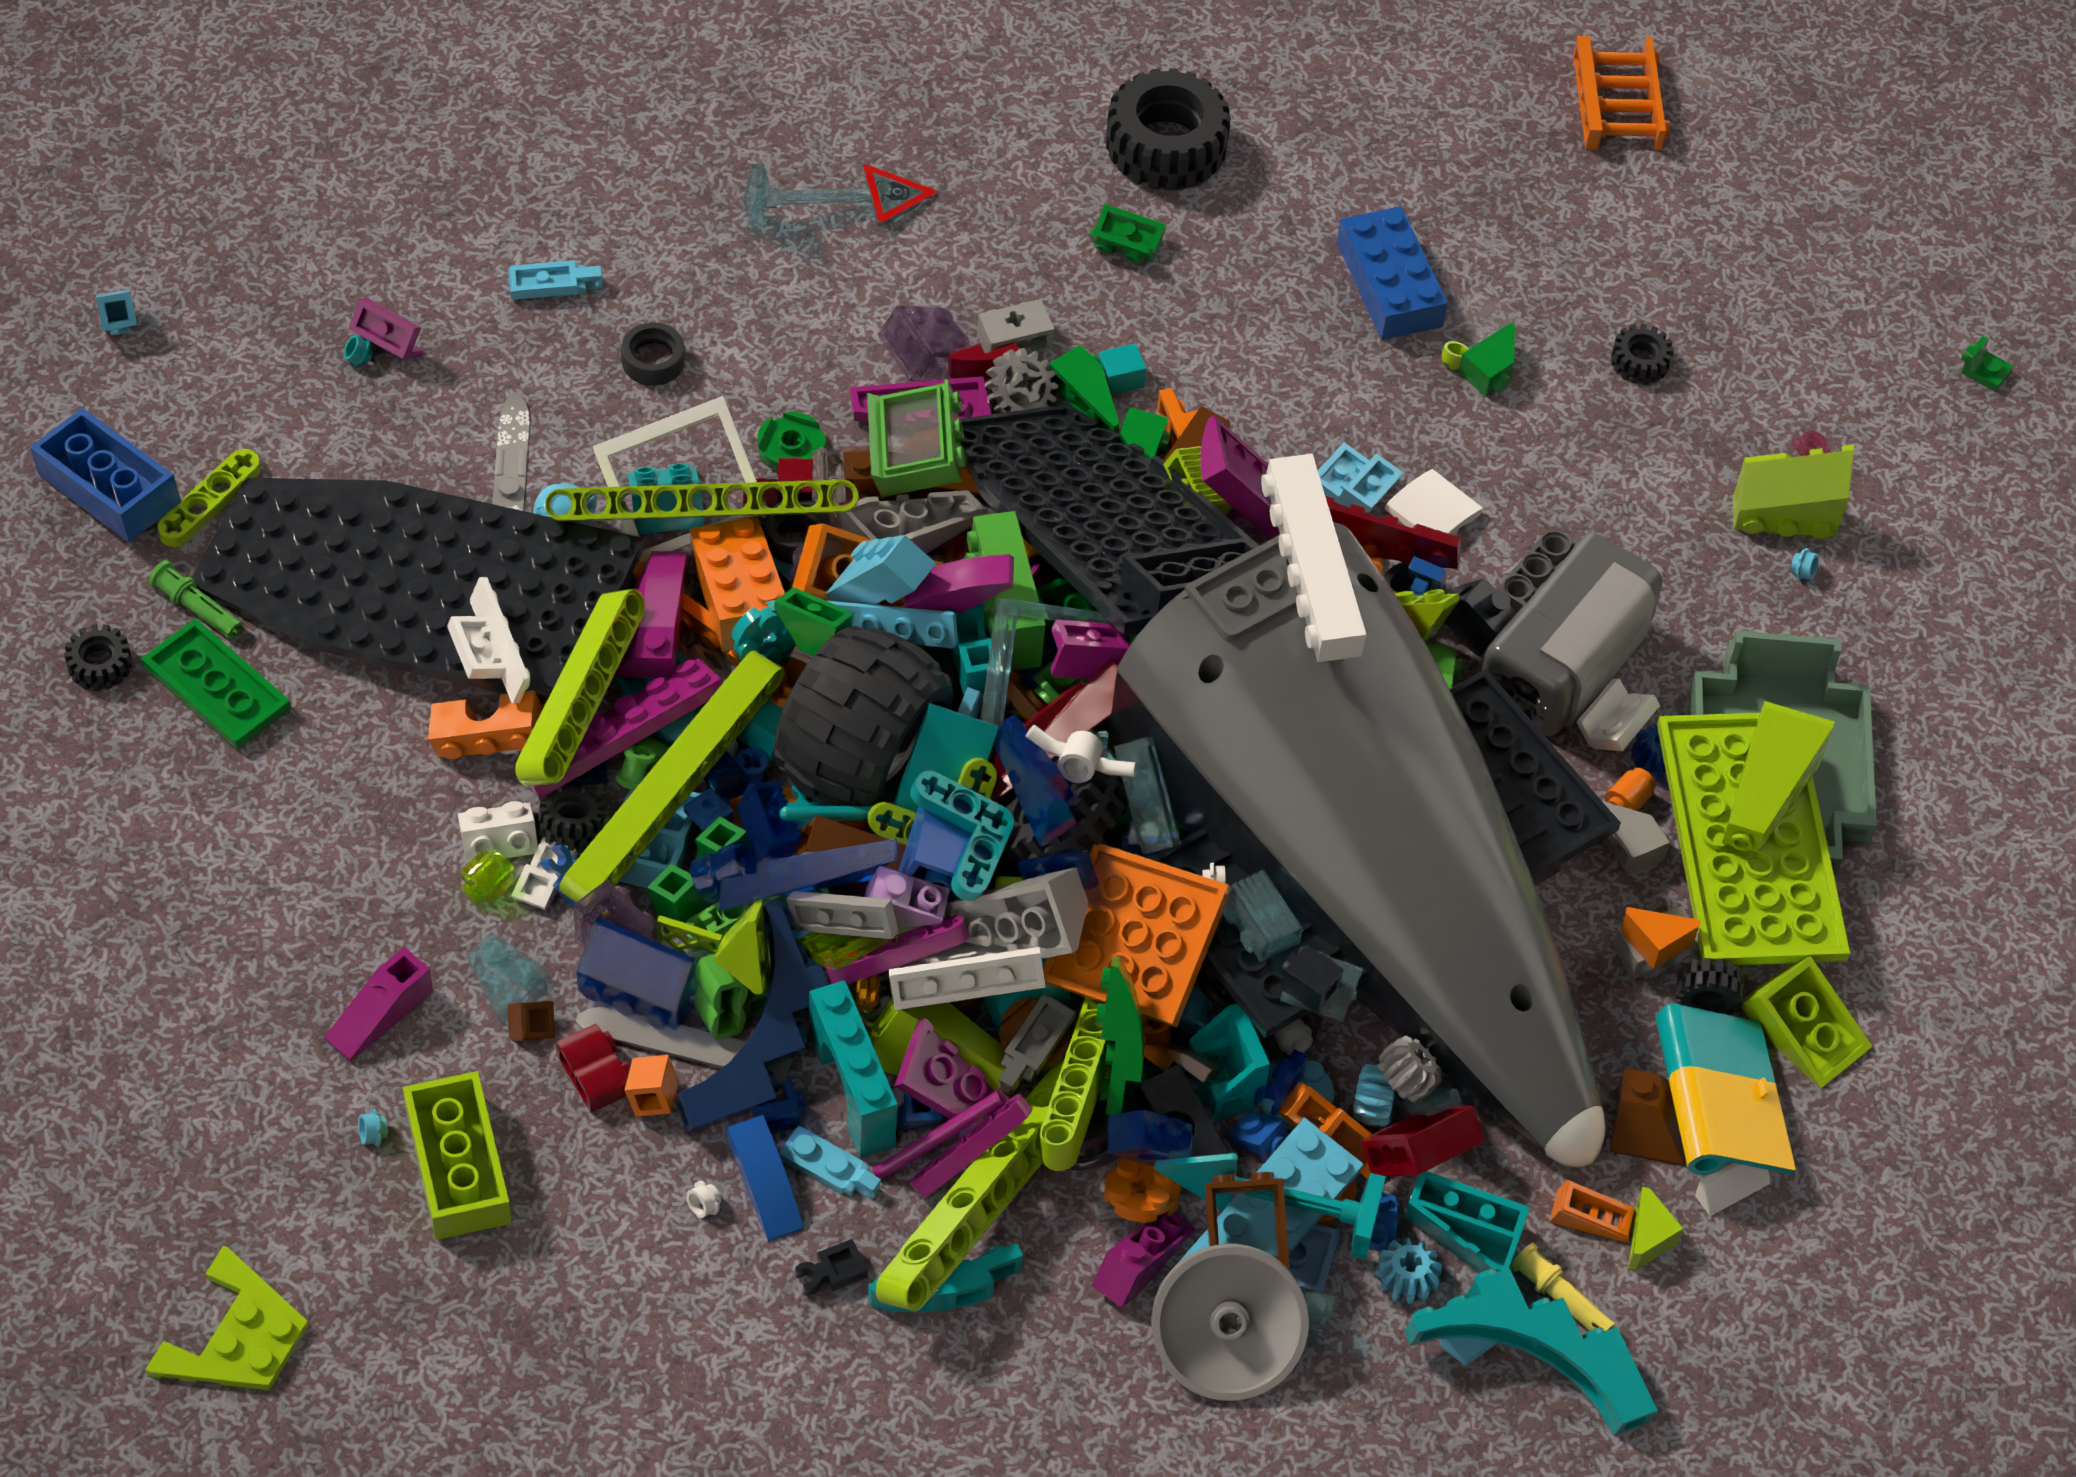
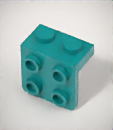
M676 463L670 465L667 469L657 470L649 466L639 467L635 469V472L627 474L629 486L700 484L696 467L689 466L686 463ZM671 492L663 493L658 500L659 508L665 512L673 510L677 505L675 494ZM698 492L694 496L693 504L697 510L703 511L702 492ZM632 493L633 512H636L640 509L642 500L638 494ZM704 517L636 519L634 523L638 534L702 527L704 526Z

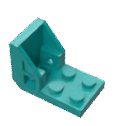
M1238 1004L1230 1005L1190 1038L1188 1048L1211 1058L1223 1066L1216 1079L1202 1082L1190 1073L1197 1087L1195 1092L1201 1105L1206 1104L1209 1107L1215 1121L1248 1112L1261 1104L1264 1099L1270 1067L1268 1058L1249 1017ZM1155 1064L1143 1067L1141 1082L1126 1080L1124 1094L1137 1100L1134 1091L1138 1085L1164 1071ZM1180 1066L1183 1072L1187 1071L1185 1068ZM1146 1116L1147 1124L1141 1139L1144 1143L1185 1131L1187 1128L1182 1122L1172 1118L1163 1119L1151 1125Z

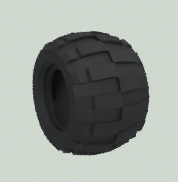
M855 625L850 628L847 627L830 637L820 647L793 687L782 711L775 734L774 751L776 764L779 765V769L785 771L789 781L803 794L823 806H874L880 802L893 804L927 705L931 703L951 710L953 703L952 681L949 675L942 672L938 662L922 648L906 639L871 627L867 630Z

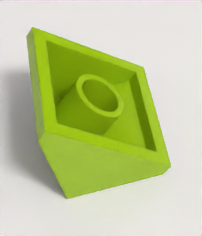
M755 900L723 936L714 958L716 963L754 994L763 993L770 972L763 900Z

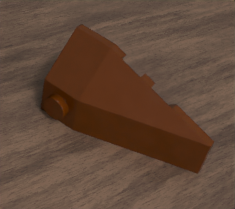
M870 445L844 446L845 480L855 485L859 495L865 494L868 497H878L879 501H895L897 495H908L909 499H924L928 497L929 493L968 490L975 498H982L966 466L961 467L962 482L881 497L871 476ZM888 447L889 467L937 458ZM845 487L846 501L852 500V490Z

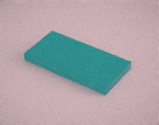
M928 703L893 804L917 812L918 805L913 801L910 794L911 786L917 777L925 771H934L958 782L962 768L969 760L974 758L988 760L999 727ZM981 766L978 771L972 769L970 776L975 779L972 788L974 792H977L976 787L981 780L984 766ZM926 785V786H925V787H926V791H925V792H927V790L929 789L930 785ZM889 815L886 824L898 827L900 830L896 835L901 836L903 823L909 816L903 815V822L894 820Z

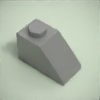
M1602 801L1621 822L1619 831L1608 836L1604 841L1627 875L1665 860L1670 839L1667 831L1656 823L1652 815Z

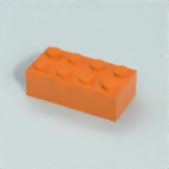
M758 516L689 529L692 562L722 652L733 650L732 646H734L735 642L731 638L732 631L736 623L747 611L754 607L758 611L769 607L766 602L777 600L785 594Z
M823 523L809 526L792 588L795 587L825 601H832L825 594L853 561L854 558L851 557L852 552L861 542L865 540L868 542L872 539ZM933 560L936 563L934 567L944 564ZM905 596L891 604L886 599L879 602L881 606L904 608Z

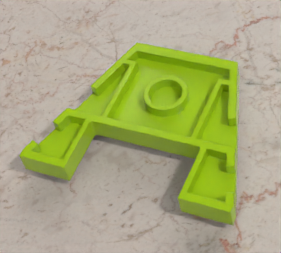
M223 1246L206 1272V1278L239 1293L200 1356L163 1341L145 1369L146 1375L154 1378L169 1377L178 1378L181 1381H205L225 1386L270 1390L308 1328V1321L228 1247Z

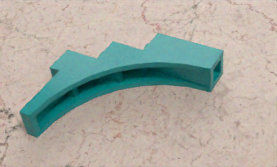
M1510 1268L1496 1272L1495 1269L1481 1272L1475 1276V1281L1467 1295L1457 1296L1448 1301L1445 1307L1434 1310L1433 1307H1426L1415 1312L1404 1331L1410 1346L1436 1339L1473 1338L1499 1342L1525 1351L1553 1366L1578 1386L1599 1411L1613 1435L1649 1423L1658 1411L1618 1327L1607 1331L1599 1327L1582 1336L1564 1298L1550 1302L1549 1298H1543L1527 1306Z

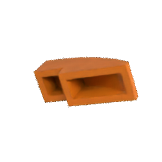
M1298 1082L1276 1113L1294 1127L1305 1117L1364 1164L1359 1175L1368 1181L1370 1170L1360 1141L1372 1134L1342 1109L1332 1105L1311 1086Z

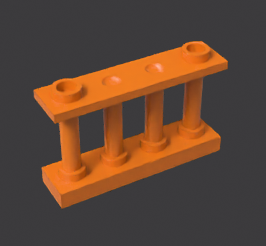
M1577 36L1573 59L1585 149L1598 150L1600 140L1605 139L1606 136H1653L1655 150H1662L1664 140H1668L1670 136V122L1664 119L1657 72L1660 55L1659 50H1654L1653 38L1646 37L1642 53L1597 52L1596 49L1591 48L1590 36ZM1596 65H1643L1644 76L1600 75L1599 72H1595L1594 68ZM1599 88L1646 89L1648 100L1603 99V96H1598L1597 91H1599ZM1603 112H1650L1651 123H1606L1605 119H1601V115Z

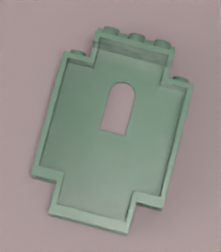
M1736 631L1733 640H1729L1723 658L1724 673L1695 671L1690 686V715L1761 713L1764 701L1835 721L1819 768L1813 775L1832 870L1834 876H1837L1843 860L1842 841L1870 844L1877 827L1870 686L1857 685L1855 683H1835L1834 671L1841 654V640L1793 636L1791 634H1768L1756 631Z

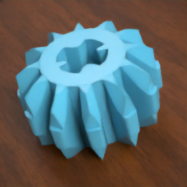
M1366 1064L1361 1069L1354 1097L1353 1116L1355 1121L1364 1123L1366 1126L1387 1127L1391 1123L1398 1092L1395 1089L1391 1090L1389 1082L1383 1080L1384 1073L1379 1070L1378 1064Z
M1409 1236L1404 1239L1403 1246L1393 1240L1389 1244L1388 1250H1383L1380 1253L1379 1265L1376 1268V1278L1382 1279L1380 1284L1381 1291L1393 1288V1302L1401 1294L1406 1295L1405 1298L1409 1305L1414 1301L1415 1294L1422 1301H1425L1429 1296V1292L1435 1291L1438 1288V1277L1441 1275L1442 1266L1441 1263L1436 1262V1250L1425 1251L1426 1244L1424 1240L1418 1243L1417 1246L1412 1245ZM1411 1268L1412 1270L1411 1272L1406 1271V1269Z

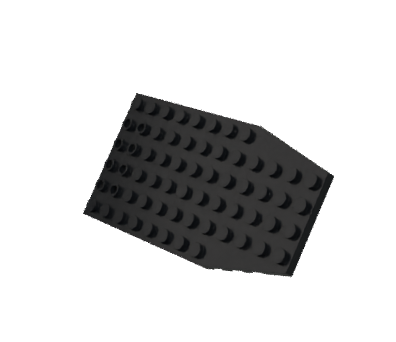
M1069 404L960 419L964 430V439L959 440V446H962L964 450L966 467L982 498L997 513L1015 511L1022 537L1123 635L1138 634L1157 613L1184 591L1186 585L1259 546L1205 496L1193 490L1191 485L1185 484L1181 480L1184 478L1176 470H1169L1171 474L1170 479L1163 465L1166 461L1157 456L1151 457V459L1144 456V448L1135 443L1130 444L1128 447L1119 441L1120 434L1112 429L1097 428L1098 421Z
M247 478L191 578L196 581L197 589L217 604L225 608L232 607L240 611L243 617L253 622L256 619L268 625L271 631L281 636L283 634L291 636L297 644L305 648L508 694L502 678L468 679L447 627L451 617L475 616L470 604V598L479 577H487L492 590L497 594L501 612L507 618L512 638L518 644L522 662L530 673V685L525 691L534 690L540 702L546 704L601 595L609 592L634 589L633 572L646 546L642 537L571 521H558L544 515L387 480Z

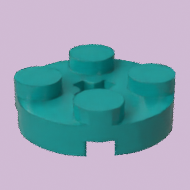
M776 600L766 602L769 607L763 608L760 611L756 607L750 609L736 623L732 631L731 638L735 642L732 647L741 660L749 652L755 650L775 664H779L783 659V654L794 644L795 641L774 609V602Z

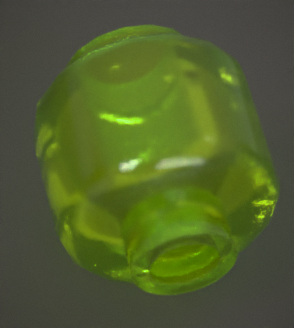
M493 849L491 852L480 850L460 870L461 879L465 882L461 890L475 903L480 899L486 903H495L513 885L514 877L512 872L515 868L496 849Z

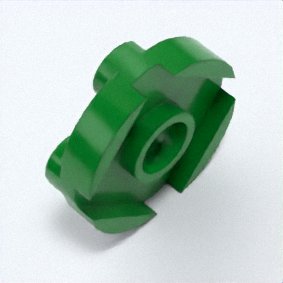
M785 412L783 417L775 420L771 417L760 427L757 437L759 457L763 463L778 471V458L798 457L813 459L814 467L822 460L825 454L826 437L819 428V423L813 417L800 412ZM791 439L797 440L796 446H787L783 443L790 442Z

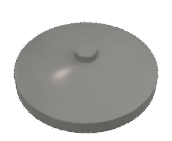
M1219 1244L1190 1254L1167 1274L1154 1300L1151 1323L1158 1355L1168 1372L1180 1384L1190 1391L1210 1399L1236 1401L1249 1399L1271 1390L1291 1373L1306 1345L1309 1317L1307 1304L1298 1282L1278 1259L1251 1246Z

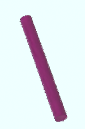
M999 1090L995 1091L873 1168L874 1175L882 1181L1006 1103L1004 1096Z

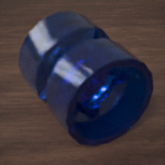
M740 840L718 849L716 855L708 853L693 860L691 863L690 872L694 886L699 895L710 904L731 896L734 891L740 892L756 885L760 880V870L756 857L750 847Z

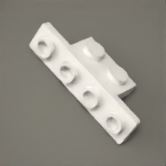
M479 577L470 598V604L475 616L451 617L447 627L468 679L502 678L511 702L520 703L525 690L529 688L530 673L525 668L519 655L518 644L514 642L509 631L508 621L501 612L496 592L492 590L487 577Z

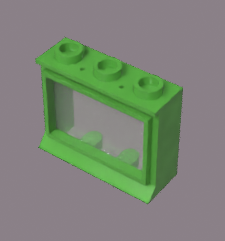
M948 379L944 380L945 383L883 396L867 393L871 476L881 497L962 482L961 467L966 466V459L962 446H959V440L964 439L962 422L958 419L957 415L958 412H962V402L959 392H953Z

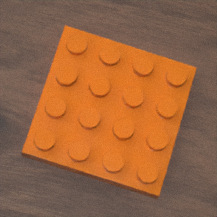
M1101 843L1099 845L1094 844L1080 876L1088 900V907L1078 950L1073 953L1047 958L1043 967L1045 983L1106 1004L1107 990H1100L1103 967L1111 968L1113 956L1121 957L1136 989L1142 1016L1177 1028L1232 888L1228 884Z

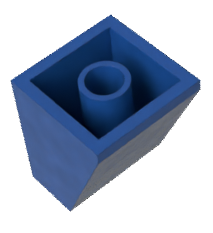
M930 786L926 793L932 795L933 787ZM945 793L941 802L945 803L950 795ZM961 799L953 801L954 807L959 813H971L967 802ZM918 806L898 872L949 888L947 902L960 899L953 892L951 881L972 833ZM979 811L975 819L979 821V817L983 812ZM993 818L992 827L996 828L998 820ZM982 845L974 846V852L977 857L982 860H990L991 852L988 848ZM974 869L966 878V885L969 887L974 886L973 880L978 871Z

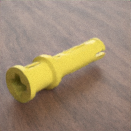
M1534 1242L1526 1246L1515 1258L1510 1268L1515 1272L1520 1271L1536 1285L1535 1290L1539 1294L1545 1295L1547 1293L1554 1300L1564 1298L1572 1316L1588 1331L1599 1327L1607 1331L1615 1327L1616 1323L1610 1320L1563 1277L1564 1272L1558 1264L1552 1265L1537 1251L1538 1246Z

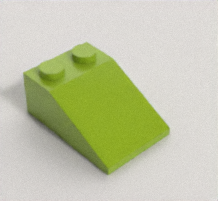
M1811 956L1797 963H1787L1743 999L1741 1008L1750 1020L1761 1022L1764 1037L1820 1089L1873 1047Z

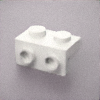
M513 801L504 804L502 807L490 809L474 807L466 812L458 813L467 864L535 854L538 848L530 802L521 803Z

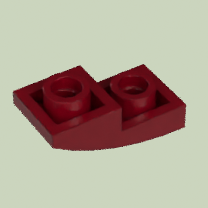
M1016 343L1006 347L995 348L988 353H984L980 344L968 348H960L949 354L948 375L950 378L955 379L984 376V379H990L992 377L986 372L988 369L996 367L993 361L1000 356L1003 357V354L1009 350L1016 352L1019 348Z

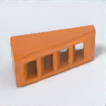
M1566 1180L1557 1190L1549 1222L1626 1243L1629 1240L1635 1208L1570 1180ZM1570 1201L1575 1202L1573 1208L1569 1207ZM1584 1204L1590 1206L1588 1214L1582 1212ZM1599 1208L1605 1210L1603 1221L1597 1219ZM1614 1212L1620 1214L1618 1227L1611 1224Z

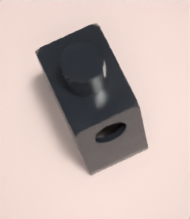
M1483 578L1457 586L1448 593H1459L1460 600L1444 621L1467 648L1478 657L1486 651L1489 645L1516 615V611L1510 605L1509 595L1504 590H1496Z

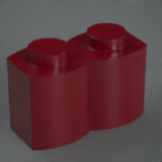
M597 1024L556 1042V1055L590 1113L627 1097L625 1087L630 1071L629 1064L625 1060L620 1062L614 1054L617 1051V1047L609 1031L603 1033Z

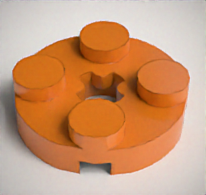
M1127 1157L1119 1160L1117 1167L1108 1173L1105 1179L1104 1200L1107 1205L1110 1202L1115 1206L1114 1213L1124 1219L1143 1223L1157 1221V1215L1168 1211V1217L1177 1210L1180 1202L1181 1185L1156 1171L1154 1163L1138 1162L1134 1158ZM1143 1190L1145 1191V1193H1139L1137 1191Z

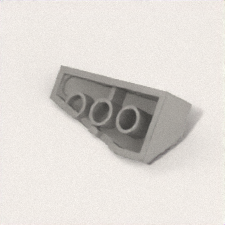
M967 490L929 493L928 497L924 499H909L908 495H897L895 501H879L878 497H866L860 499L852 511L838 513L842 528L845 531L872 540L906 535L927 554L973 526V517L988 515V510Z
M1075 867L985 891L974 901L957 899L947 902L945 916L963 917L969 933L968 939L964 942L987 947L992 944L1008 947V951L1040 947L1041 958H1049L1073 953L1078 950L1088 900Z

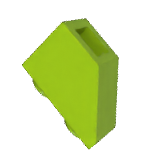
M1442 589L1427 591L1419 596H1414L1413 591L1395 593L1424 641L1437 633L1460 600L1459 593L1445 594V591Z

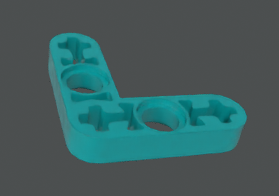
M925 771L917 777L911 786V798L921 808L972 833L952 877L951 886L955 895L960 899L974 901L981 896L991 880L1014 825L1013 815L1004 806L937 772ZM926 785L933 787L932 795L925 792ZM944 794H949L950 796L948 797L946 802H941L944 798ZM957 799L964 800L969 804L971 813H959L955 809L953 801ZM979 811H982L983 813L979 817L980 820H976L975 816ZM993 818L999 821L998 829L992 827ZM982 845L988 848L991 852V859L982 860L977 857L974 852V846ZM974 869L978 873L973 880L974 886L969 887L966 885V878Z

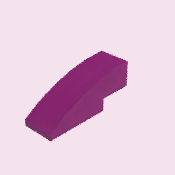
M1010 554L988 555L958 560L933 567L916 590L905 596L904 608L936 611L952 608L961 614L1013 587L1014 557Z

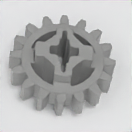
M1021 348L1016 352L1009 350L1003 354V357L996 358L993 361L996 367H992L986 372L992 377V380L985 383V387L993 391L987 399L996 400L998 403L994 410L996 412L1002 409L1006 412L1048 407L1047 404L1055 402L1056 397L1050 394V392L1057 389L1058 384L1050 382V378L1056 373L1055 371H1046L1045 367L1049 361L1046 359L1038 362V352L1034 351L1027 356L1025 348ZM1020 383H1022V384L1029 383V385H1027V386H1025V387H1023V388H1021V387L1016 388V389L1014 388V386H1016V385H1018V384H1020Z

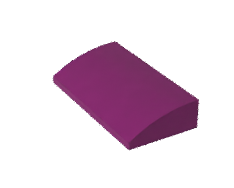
M1215 415L1208 418L1201 446L1200 461L1203 482L1269 540L1279 536V527H1273L1271 522L1270 506L1272 503L1270 497H1265L1262 491L1261 479L1262 475L1267 474L1268 463Z

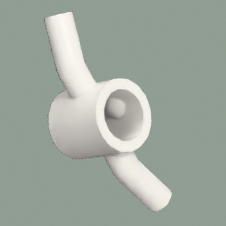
M1035 725L1026 734L1029 740L1046 752L1060 757L1058 769L1061 775L1071 782H1087L1092 778L1095 770L1115 776L1136 777L1137 762L1115 761L1101 757L1103 744L1091 732L1076 731L1070 735L1067 743L1055 740Z

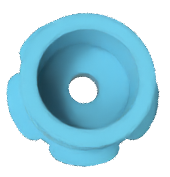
M1805 548L1801 553L1794 555L1791 572L1796 573L1798 581L1801 578L1813 580L1818 569L1819 555L1810 552L1809 548Z
M371 1109L368 1114L359 1115L358 1131L363 1145L374 1144L379 1146L381 1140L387 1138L388 1126L385 1116H378V1112L375 1109Z

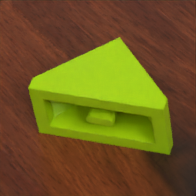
M1642 1187L1636 1204L1628 1266L1630 1270L1641 1268L1678 1245L1683 1231V1227L1653 1191L1646 1187Z

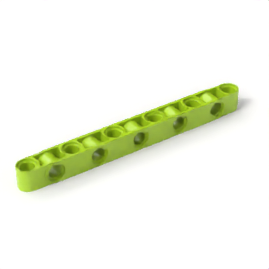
M1063 1062L1051 1068L1025 1099L1033 1108L1031 1114L1018 1127L972 1162L882 1272L876 1284V1296L881 1303L910 1311L920 1310L938 1287L948 1279L1043 1163L1040 1129ZM1108 1065L1104 1078H1111L1112 1065Z

